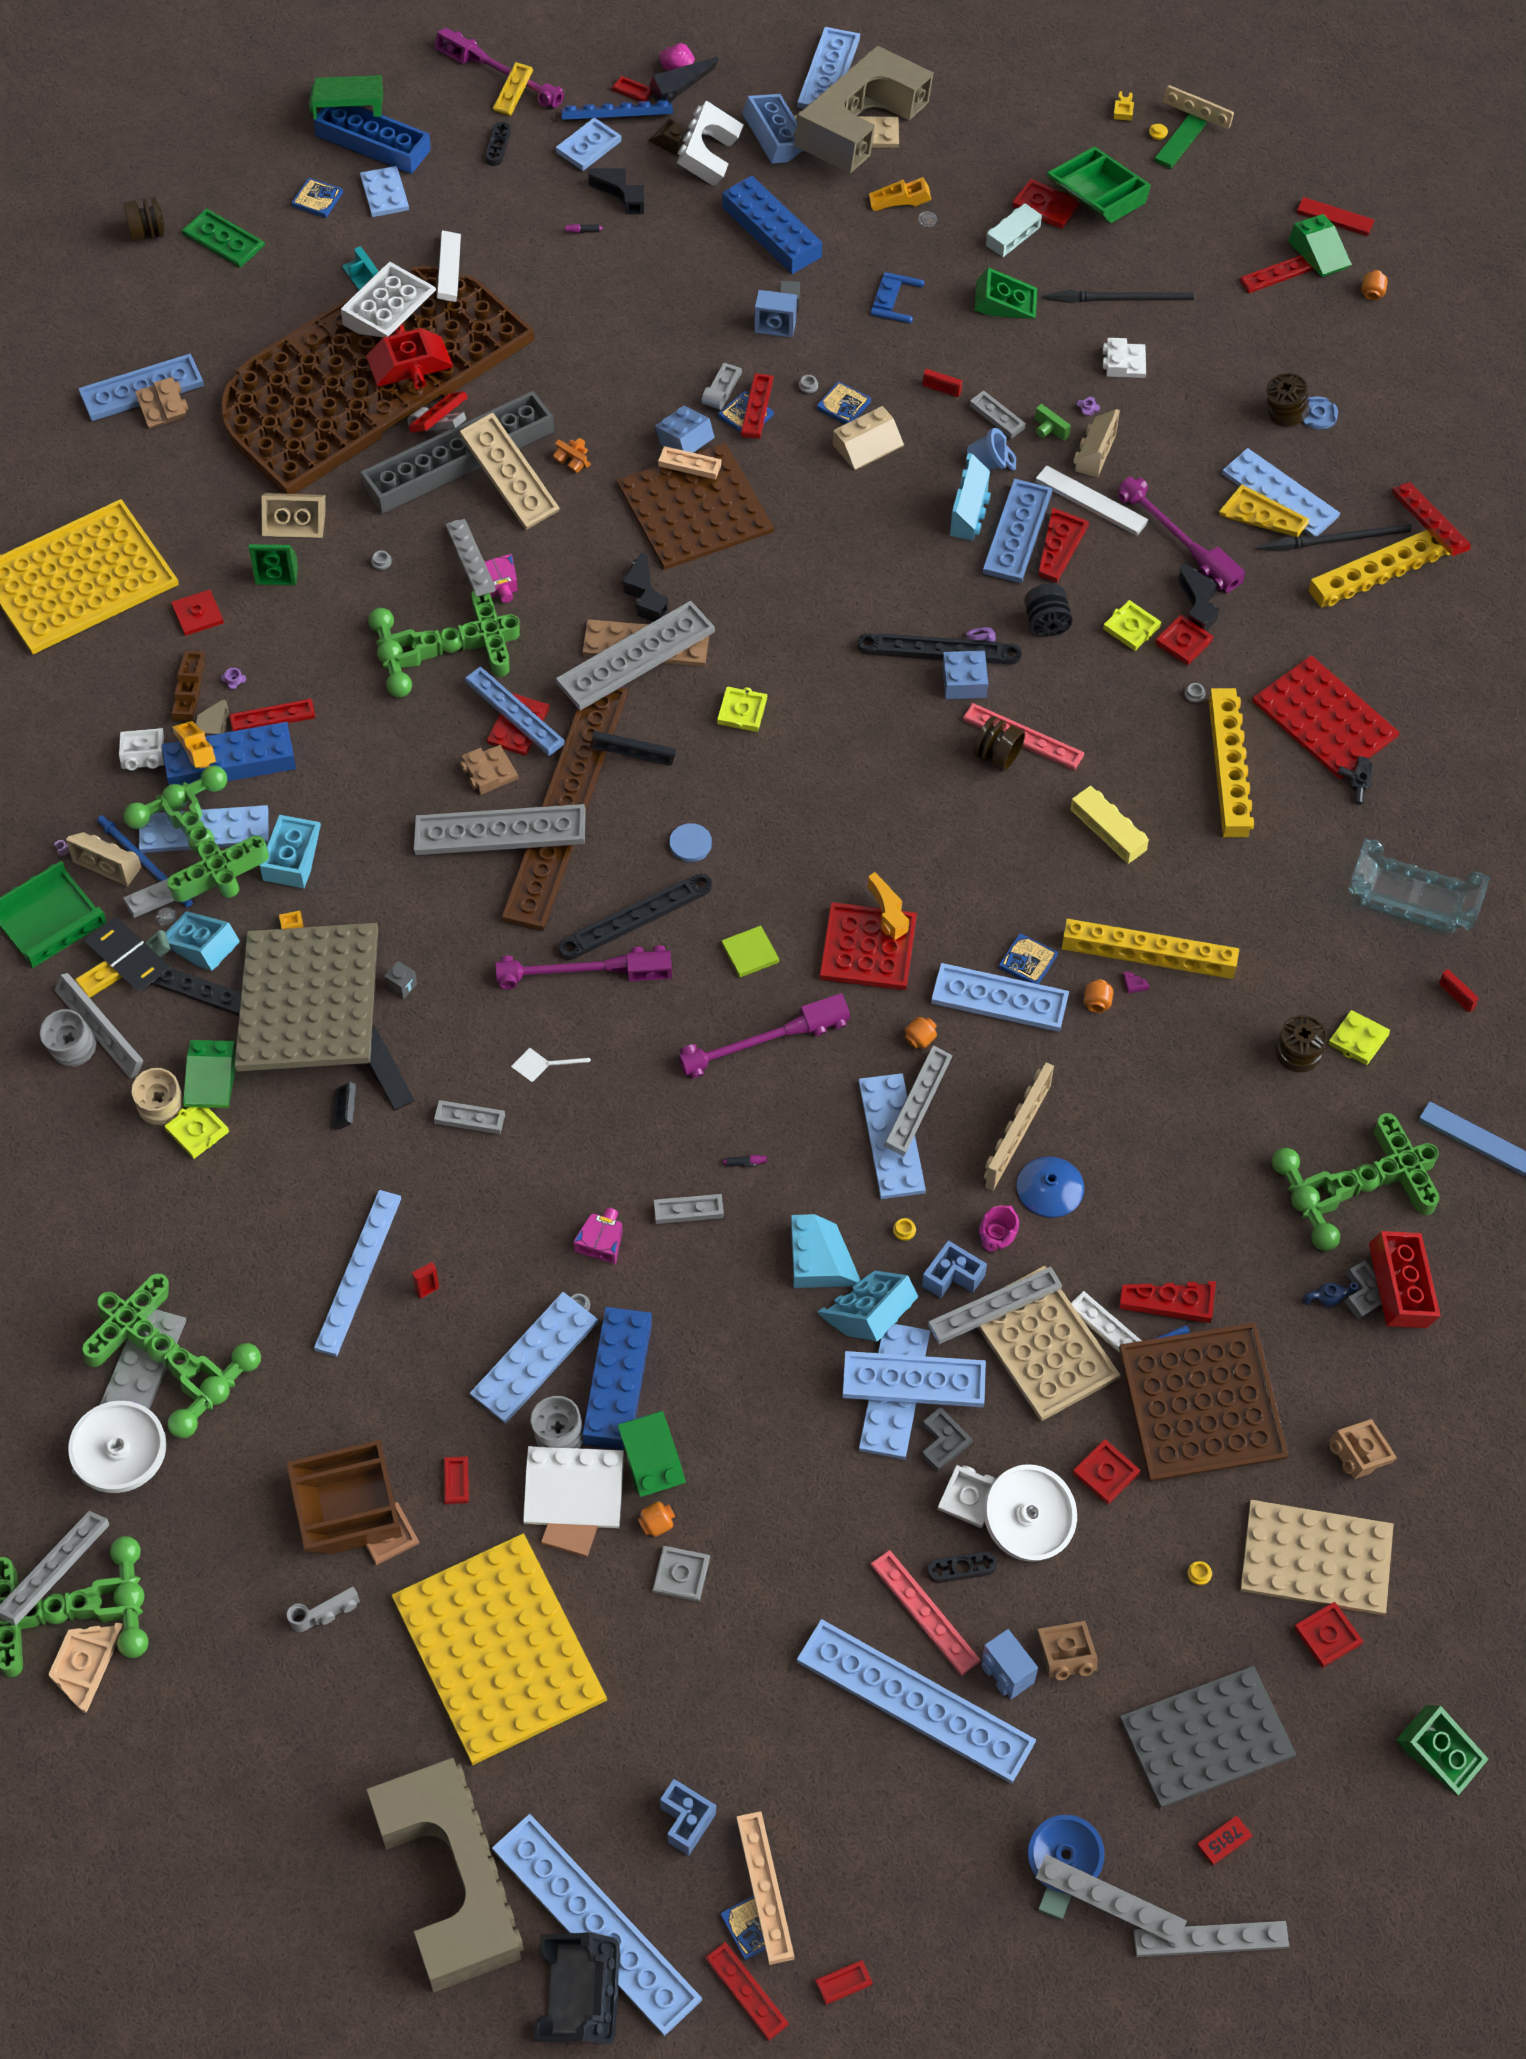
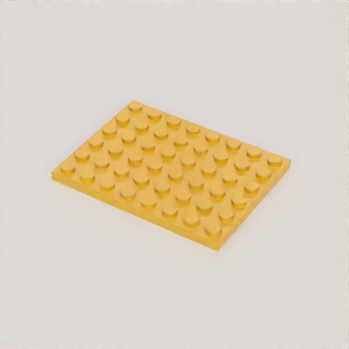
M122 499L0 555V607L32 655L179 585L178 579Z
M524 1533L392 1594L397 1609L472 1766L607 1701V1697Z

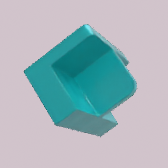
M360 246L354 249L355 260L342 266L358 290H361L379 272Z

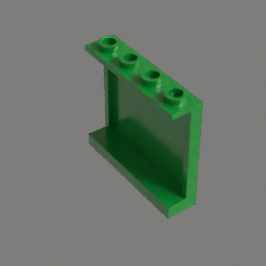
M382 75L315 78V84L311 85L309 111L313 113L314 119H317L318 107L373 105L374 117L382 115Z
M62 861L49 866L47 870L31 877L27 882L13 888L9 893L0 897V928L32 968L107 923L104 912L100 907L96 908L67 873Z

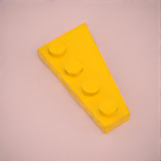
M1244 485L1237 489L1219 511L1220 516L1295 537H1298L1309 524V518Z

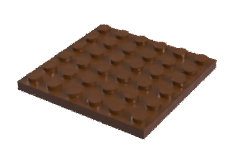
M726 443L696 452V454L721 459V467L716 479L664 468L659 465L617 479L620 491L664 570L774 532L773 524Z
M1256 1322L1120 1344V1355L1149 1482L1283 1460L1289 1457Z

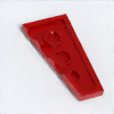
M1052 508L1038 574L1039 577L1054 583L1058 582L1089 527V521Z
M1208 1281L1207 1284L1187 1282V1285H1174V1283H1164L1163 1286H1153V1284L1122 1285L1119 1309L1211 1324L1216 1281Z

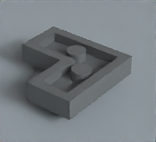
M1365 1260L1345 1273L1351 1282L1358 1284V1292L1348 1297L1344 1302L1359 1320L1382 1305L1376 1276Z
M941 1407L923 1421L925 1428L937 1440L922 1452V1456L937 1472L973 1442V1439Z

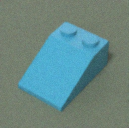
M279 815L267 846L269 858L266 862L260 864L263 881L305 888L312 868L321 826L320 822Z
M188 911L165 932L170 950L194 965L211 971L240 942L228 922Z

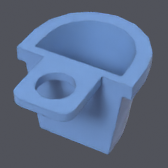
M998 428L990 429L986 436L970 444L967 448V454H973L988 470L1004 469L1006 465L1012 471L1016 470V456L1006 445V436Z

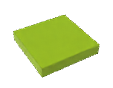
M762 926L722 940V946L739 978L779 963V958Z

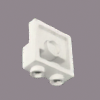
M1107 338V343H1103V355H1106V358H1103V369L1106 370L1107 376L1145 378V344H1127V338Z
M163 728L121 732L119 749L121 768L135 770L138 767L156 768L164 765L162 744H164Z
M956 1465L938 1510L982 1528L985 1523V1497L989 1487L996 1478L990 1475H979L975 1473L976 1471L968 1466L960 1467Z

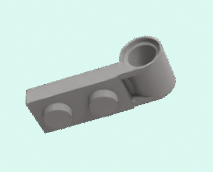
M723 363L711 387H706L702 396V404L721 410L740 378L742 368Z
M421 407L408 417V425L429 409ZM464 412L447 414L427 431L437 433L445 429L450 430L456 428L467 419Z
M353 1586L311 1610H308L303 1604H294L287 1611L289 1625L296 1632H304L321 1623L326 1625L335 1619V1615L343 1611L347 1613L355 1609L357 1603L360 1602L359 1596ZM297 1615L305 1616L300 1622L293 1621Z

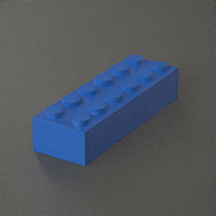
M361 106L323 107L317 114V119H313L316 136L393 167L397 166L398 169L411 174L431 150L429 133L384 115L374 117L373 111Z
M753 176L722 192V208L791 274L822 257V241Z
M287 722L205 736L206 741L213 748L216 762L210 763L209 766H220L227 774V781L296 769ZM180 741L162 744L169 785H183L184 782L190 784L201 779V774L205 768H195L190 763L189 757Z
M612 1307L605 1308L583 1430L584 1445L624 1450L617 1424L636 1419L652 1327V1313Z

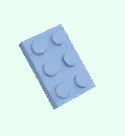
M593 118L556 147V153L584 171L620 143L621 135L596 118Z
M397 166L360 173L372 217L409 210Z

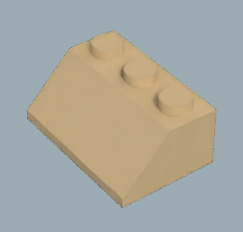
M883 406L833 430V446L854 470L904 446L894 418Z
M1115 409L1096 416L1093 423H1089L1086 430L1087 437L1082 438L1080 444L1081 451L1076 452L1074 457L1075 471L1098 478L1116 436L1120 410Z
M274 493L262 495V536L323 538L325 495Z
M83 832L68 836L66 839L74 863L127 887L141 869L139 857L134 852H127L120 849L114 843L104 842L96 835H89Z

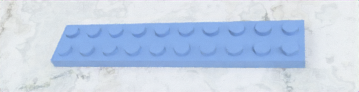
M822 1619L797 1658L798 1664L1010 1784H1013L1036 1742V1739Z
M531 1814L492 1847V1851L568 1933L591 1932L617 1939L620 1946L618 1987L663 2036L668 2034L702 2001L701 1996Z

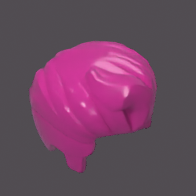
M682 43L667 47L659 55L661 65L666 71L693 64L695 60L690 49Z
M994 1206L984 1215L979 1226V1234L983 1242L982 1246L987 1252L1004 1249L1015 1239L1019 1229V1218L1012 1206Z

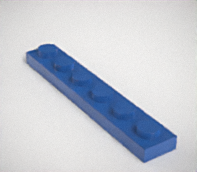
M667 100L657 101V104L641 101L639 105L623 102L620 103V106L604 103L602 107L586 104L583 105L584 108H576V105H567L565 109H561L562 120L673 114L672 103H668Z

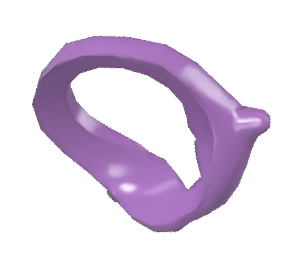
M990 627L976 628L966 633V638L969 640L984 639L995 642L996 639L995 632ZM975 632H984L982 634L972 635V633Z

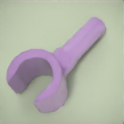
M58 840L55 842L54 846L56 849H59L57 850L59 855L64 856L69 853L68 844L65 841Z

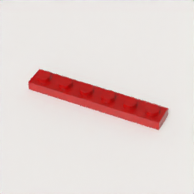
M1411 482L1393 488L1392 493L1395 498L1451 556L1470 550L1471 543Z

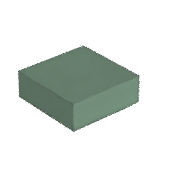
M161 930L145 942L159 957H162L171 949L166 933Z
M1047 1887L1038 1911L1062 1921L1071 1895L1057 1892Z

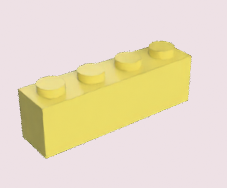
M1090 785L1072 798L1070 810L1126 863L1129 864L1147 851L1149 839L1146 834L1139 831L1129 818H1125L1115 805L1110 804L1100 791H1096Z

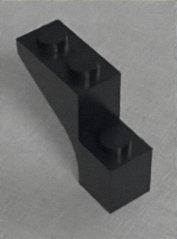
M588 168L589 186L620 199L625 206V214H644V185H626V169Z
M641 552L638 558L633 560L630 572L624 575L622 585H624V593L638 598L635 606L638 616L654 622L665 616L668 611V597L660 595L652 588L648 556Z
M1183 563L1180 567L1178 581L1193 606V609L1188 614V620L1207 631L1218 618L1219 608L1208 602L1215 594L1217 583Z

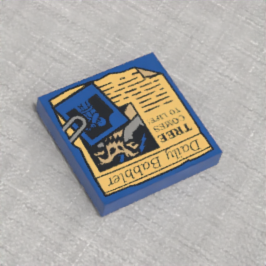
M308 178L293 200L292 207L327 218L343 194V189Z
M838 381L817 405V410L843 424H847L858 418L870 404L871 398Z
M745 391L719 412V418L740 433L750 395ZM768 407L764 423L774 416V411Z
M1020 933L999 964V969L1023 981L1040 984L1058 956V952Z
M754 1896L721 1913V1917L744 1961L766 1949Z

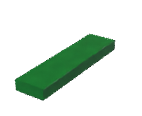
M1189 114L1155 157V162L1171 169L1201 132L1207 121Z

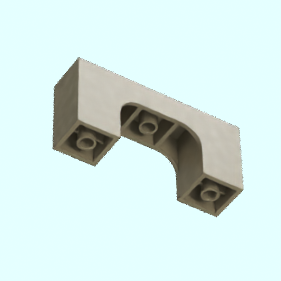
M877 46L872 51H869L863 59H860L853 68H850L846 74L839 77L816 100L809 103L803 111L798 113L796 117L797 127L794 133V146L851 174L871 155L875 129L874 124L857 115L867 108L879 107L907 120H911L929 102L934 72Z
M454 1758L367 1789L386 1850L423 1836H434L442 1839L451 1849L466 1892L465 1902L458 1913L448 1919L414 1931L433 1992L521 1960L520 1952L524 1950L518 1928L513 1930V1927L516 1925L510 1905H504L507 1903L502 1881L496 1882L499 1876L494 1858H488V1856H491L486 1835L485 1833L480 1835L483 1830L477 1810L472 1811L475 1807L469 1787L464 1788L467 1784L461 1764L456 1765Z

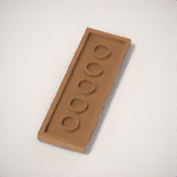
M588 619L583 656L594 657L646 627L647 624ZM709 636L663 663L705 667Z

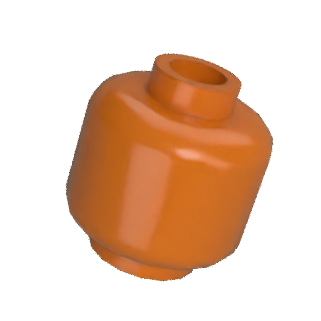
M1378 270L1365 274L1361 286V292L1365 298L1371 300L1382 298L1387 289V277Z
M1101 979L1088 983L1084 993V1005L1091 1012L1103 1013L1112 1005L1113 988Z
M916 1017L905 1028L906 1035L904 1038L914 1049H925L936 1039L937 1033L935 1028L937 1026L929 1017L926 1019Z
M656 1501L641 1510V1517L638 1520L647 1536L651 1534L653 1537H658L673 1528L672 1519L675 1517V1514L669 1504L664 1506L660 1501Z

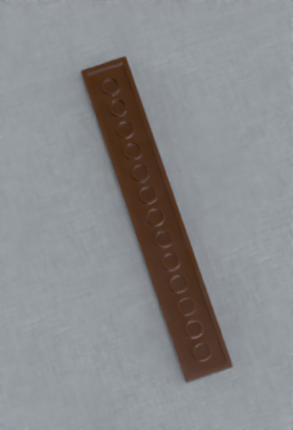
M618 688L582 710L577 709L542 807L584 804L586 814L607 754L606 751L590 748L594 731L614 735L628 695V689ZM574 845L531 847L526 849L502 915L503 922L544 931Z

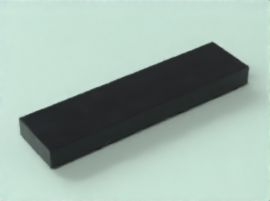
M594 731L590 744L592 749L669 766L672 765L676 754V749L599 731Z

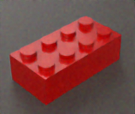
M1381 1231L1368 1244L1386 1325L1392 1327L1428 1328L1441 1315L1422 1233Z

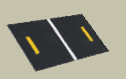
M117 917L84 940L138 992L171 968Z

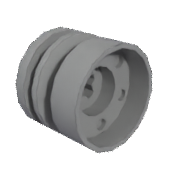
M68 1009L55 1011L46 1017L41 1025V1041L59 1064L76 1067L88 1061L95 1052L97 1044L95 1035L79 1013Z
M552 1396L543 1399L535 1406L531 1415V1424L538 1447L580 1449L583 1444L584 1428L578 1406L572 1400L564 1396Z

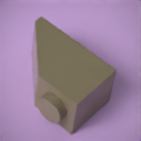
M226 700L219 701L197 716L195 724L204 732L205 736L224 733L229 712Z

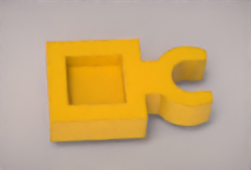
M1119 92L1118 100L1115 101L1113 119L1132 121L1134 106L1132 93H1129L1128 97H1123L1122 92Z

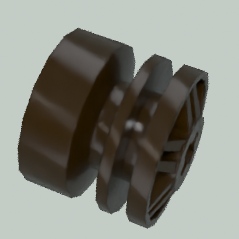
M155 196L150 197L152 206H148L147 200L144 198L143 208H139L136 200L123 202L132 242L145 240V231L147 230L152 238H155L153 229H158L159 237L164 236V218L161 206L158 204Z
M1284 373L1273 377L1266 387L1269 416L1273 422L1280 426H1294L1303 422L1310 411L1306 381L1303 377L1294 373Z
M991 716L977 736L973 747V754L977 757L982 756V759L985 761L993 756L992 764L1005 771L1010 768L1019 755L1026 733L1014 725L1006 730V721L1001 720L999 722L998 717Z
M1297 1015L1289 1018L1282 1027L1276 1046V1056L1279 1062L1286 1069L1294 1072L1313 1070L1319 1065L1327 1042V1031L1324 1025L1316 1018L1308 1015Z

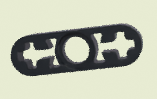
M498 122L494 125L486 151V162L491 166H498L503 161L511 135L510 125L506 122ZM498 142L503 144L502 146H494Z
M990 1552L936 1559L929 1564L928 1577L935 1583H944L988 1576L996 1570L997 1559ZM983 1559H987V1562H992L988 1569L984 1565L976 1566V1571H973L972 1560H975V1565L981 1564ZM964 1562L969 1566V1570L966 1573H959L955 1568L956 1564ZM948 1564H952L951 1571L953 1575H949L950 1570L943 1571L942 1576H938L936 1572L933 1573L936 1566H939L941 1570L948 1569Z

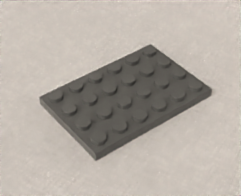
M1255 1666L1120 1716V1721L1160 1809L1296 1757V1752Z

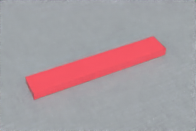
M974 703L971 704L963 717V721L981 729L991 716H996L999 718V722L1001 720L1006 721V730L1014 725L1025 731L1026 736L1023 748L1074 771L1084 756V752Z
M890 1550L871 1563L874 1571L961 1676L981 1662L980 1658Z

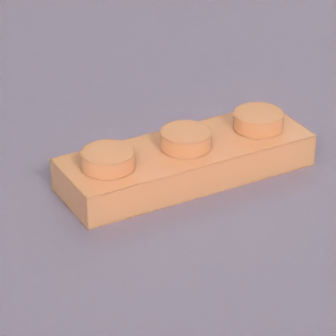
M664 446L658 465L664 468L716 479L721 467V459Z

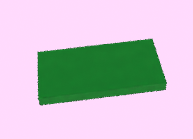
M207 208L182 230L183 235L239 268L265 246L264 241Z

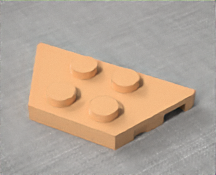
M115 1623V1626L102 1628L100 1626H93L88 1629L68 1630L48 1674L52 1681L83 1713L88 1711L117 1645L118 1637L124 1629L122 1623Z

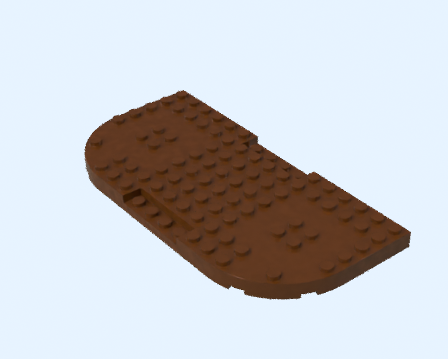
M438 266L411 267V270L407 272L434 286L436 290L402 323L405 332L422 328L441 336L453 364L452 368L423 375L426 381L424 388H421L420 383H418L420 389H416L412 378L377 387L366 356L384 337L358 334L344 326L342 322L341 308L358 293L356 292L254 355L236 370V375L231 381H228L222 397V414L226 432L237 450L282 494H296L382 439V432L440 395L444 398L449 393L457 391L533 342L534 330L486 286L470 275L458 274L457 299L454 302L437 298Z

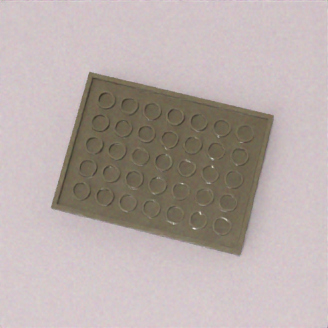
M377 923L248 931L235 1059L236 1071L370 1063L378 941Z

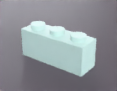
M1023 204L1020 208H1016L1010 216L1002 219L996 227L988 231L986 246L1004 257L1040 228L1042 215L1027 204Z

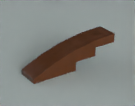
M184 652L177 675L178 684L174 694L175 703L171 713L172 720L193 721L205 663V652Z

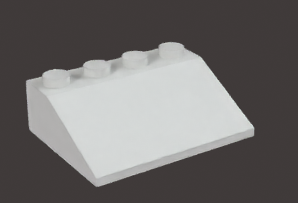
M389 262L341 308L343 325L358 334L388 337L436 288Z
M528 1446L524 1524L548 1525V1523L619 1528L624 1451Z

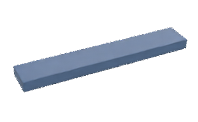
M481 666L465 677V682L548 756L564 745L563 738Z
M1432 1102L1428 1103L1419 1119L1421 1123L1526 1177V1151Z

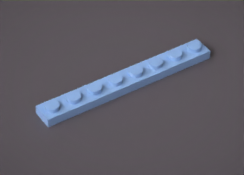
M382 1190L378 1191L315 1344V1351L337 1357L401 1201L400 1195Z

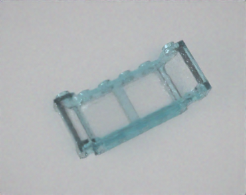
M1365 838L1348 888L1352 895L1357 893L1362 898L1361 904L1364 907L1450 934L1455 933L1456 928L1474 929L1490 876L1474 872L1468 874L1465 882L1454 877L1444 876L1435 871H1428L1412 864L1399 862L1393 858L1383 857V845L1377 840Z

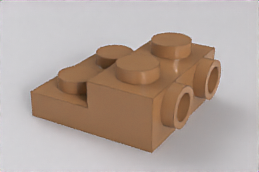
M173 377L154 382L153 386L135 391L148 429L186 418L188 406L185 399L181 400L179 395L182 392L178 381L174 382Z
M501 745L484 752L479 748L462 755L461 769L464 774H469L472 788L474 790L477 789L480 795L519 779L517 772Z
M1372 1419L1337 1430L1329 1439L1331 1451L1339 1455L1343 1461L1344 1471L1347 1474H1351L1353 1479L1371 1474L1376 1468L1391 1464L1397 1459Z
M1085 1621L1038 1629V1637L1044 1653V1663L1049 1679L1065 1680L1069 1675L1080 1673L1081 1676H1089L1093 1671H1097V1655Z

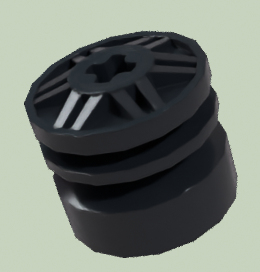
M1051 583L1042 584L1034 587L1026 594L1024 604L1028 614L1030 629L1034 635L1038 637L1060 635L1071 627L1073 618L1068 606L1066 591L1062 586Z

